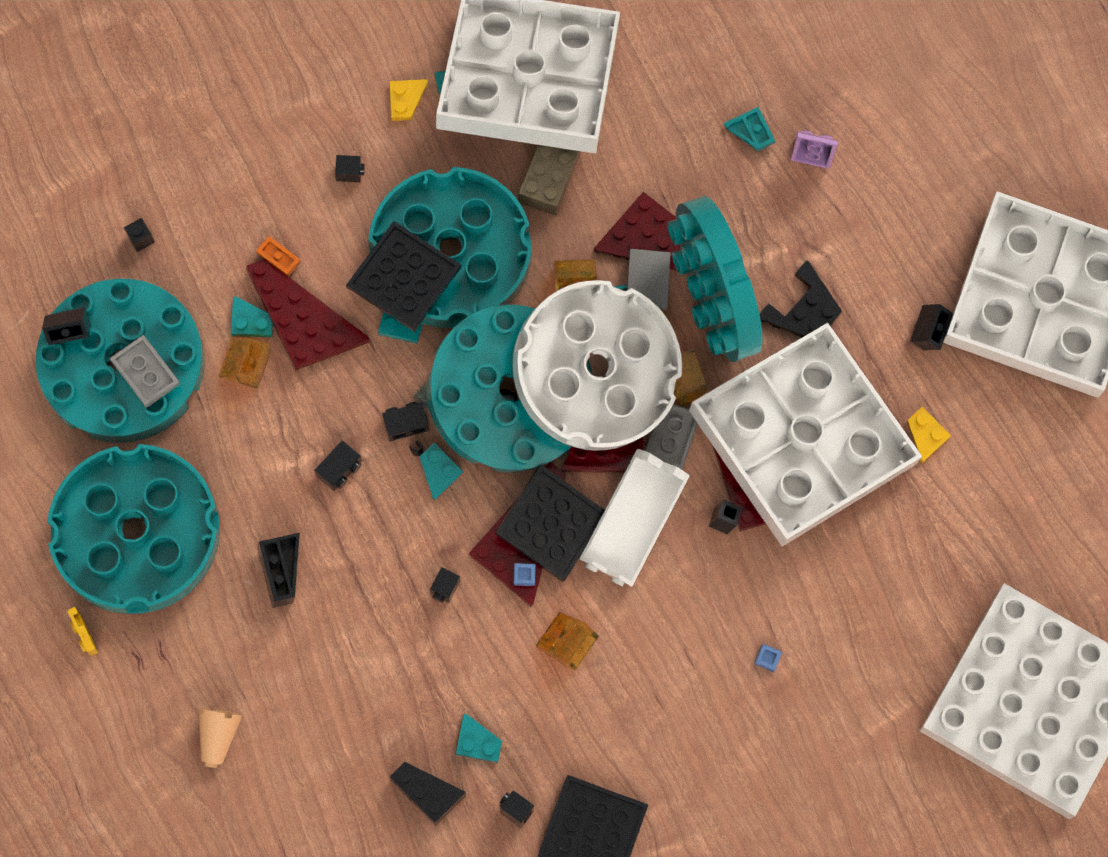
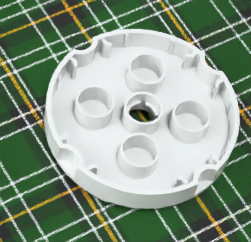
M584 281L556 291L538 305L528 316L515 343L513 377L523 407L544 432L554 439L575 448L608 450L627 445L643 437L666 417L676 399L673 394L676 380L682 377V358L680 346L670 322L658 306L649 298L632 288L628 291L615 288L610 281ZM590 353H593V355L599 354L606 358L608 370L605 378L593 376L587 370V360L590 357Z

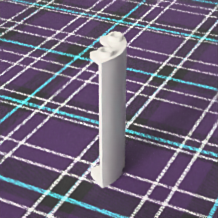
M637 449L580 557V560L586 563L585 568L595 573L599 570L612 577V582L622 587L624 583L633 586L690 475L674 465L661 461L649 452Z

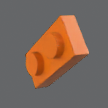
M270 236L256 250L259 256L269 261L288 277L301 263L298 257Z

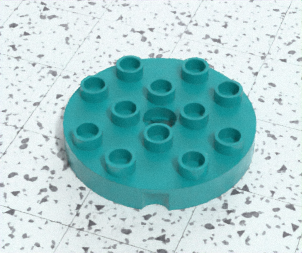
M452 167L445 174H438L432 169L422 171L394 187L375 212L369 230V253L393 221L440 250L439 246L443 240L457 239L461 243L460 253L455 256H449L461 264V269L421 322L422 324L439 328H454L462 320L475 312L493 306L509 305L518 295L526 281L532 256L529 233L530 225L521 204L510 190L484 173L460 167Z
M704 195L679 204L676 209V219L667 222V227L673 244L675 246L680 244V250L672 252L675 268L679 275L688 274L686 280L689 292L693 300H697L698 305L691 307L692 316L699 330L709 328L710 331L706 332V339L714 356L723 353L730 361L736 362L760 353L763 337L758 305L751 280L743 264V257L729 225L717 205L708 196Z
M109 279L85 286L59 304L52 314L85 307L91 322L88 338L49 346L42 330L36 349L38 381L50 406L64 423L72 429L77 427L88 432L92 439L112 443H126L143 440L166 430L189 409L187 400L193 391L200 389L203 380L205 356L196 324L188 310L176 297L161 287L145 281ZM142 335L147 338L180 382L179 386L147 408L118 370L113 369L111 365L108 366L109 358L115 352L121 351Z
M493 306L475 312L462 320L439 344L434 353L436 356L432 369L427 375L428 407L433 422L442 438L465 460L472 464L479 462L493 467L494 471L515 473L538 468V466L545 465L561 456L571 447L544 432L529 416L519 397L518 401L506 399L500 394V384L504 380L503 377L514 378L513 353L515 343L524 322L535 309L528 306ZM588 359L587 370L590 374L593 375L592 368Z
M138 444L134 450L122 451L117 446L95 453L77 465L56 491L47 520L48 525L51 527V542L48 544L50 554L56 568L69 586L87 602L107 611L123 614L153 612L168 607L184 598L201 582L210 569L216 556L220 537V521L217 506L208 485L199 472L177 454L160 447ZM131 518H142L145 524L144 534L138 539H125L122 530L124 523Z

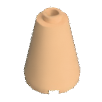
M203 707L199 709L201 761L205 762L204 766L217 768L218 764H223L242 720V714L219 709L211 711L210 708Z

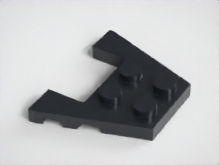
M808 260L797 270L795 276L810 287V289L786 316L768 303L760 313L761 322H767L772 324L773 327L782 328L792 332L794 335L804 337L826 323L831 326L840 316L842 310Z

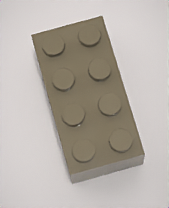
M538 145L519 192V203L557 215L581 151Z

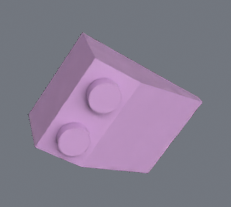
M797 131L791 160L830 169L838 141L828 135L819 136L814 135L810 131Z

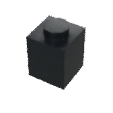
M336 155V181L360 182L361 175H365V164L361 162V156Z
M142 218L124 227L127 237L137 252L155 243L151 232Z
M723 499L714 508L709 527L728 534L737 526L742 507Z
M441 567L430 588V594L433 595L432 598L441 603L444 601L449 603L461 581L460 576Z

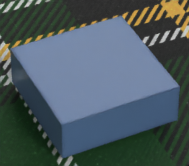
M514 563V586H535L536 564Z
M763 644L755 665L774 672L782 652Z

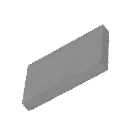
M630 249L627 291L632 288L642 293L664 312L667 311L670 252Z
M144 335L109 358L146 408L180 385L179 380Z
M673 404L666 417L652 430L645 449L646 452L651 453L661 461L674 465L681 470L683 469L698 425L689 409Z

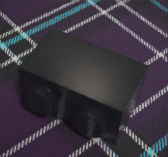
M941 304L922 305L910 342L922 350H941L953 313Z
M85 307L45 315L42 330L50 346L88 338L91 322Z
M410 402L405 405L406 407L399 409L392 407L382 413L389 442L429 431L422 402Z
M342 440L314 470L315 475L333 491L337 488L341 489L348 481L347 477L360 469L362 465L361 455Z
M514 790L511 794L506 793L499 802L500 813L520 828L523 827L534 812V805Z

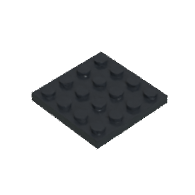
M393 221L346 284V287L415 332L461 269V264Z
M540 465L494 534L563 582L582 555L605 510L547 468Z
M567 775L538 857H630L648 804Z

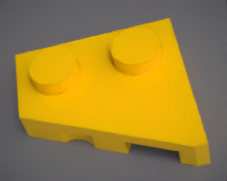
M428 79L390 81L392 121L412 120L415 109L422 99L425 88L428 86Z
M923 407L907 420L909 431L913 436V443L922 455L921 463L925 462L951 437Z
M76 607L67 610L72 620L70 622L74 633H78L81 638L78 642L82 651H87L90 656L99 653L81 613Z

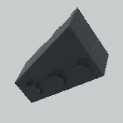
M300 532L259 541L257 550L272 608L294 602Z
M404 762L389 777L390 781L435 826L466 796L465 791L407 762Z

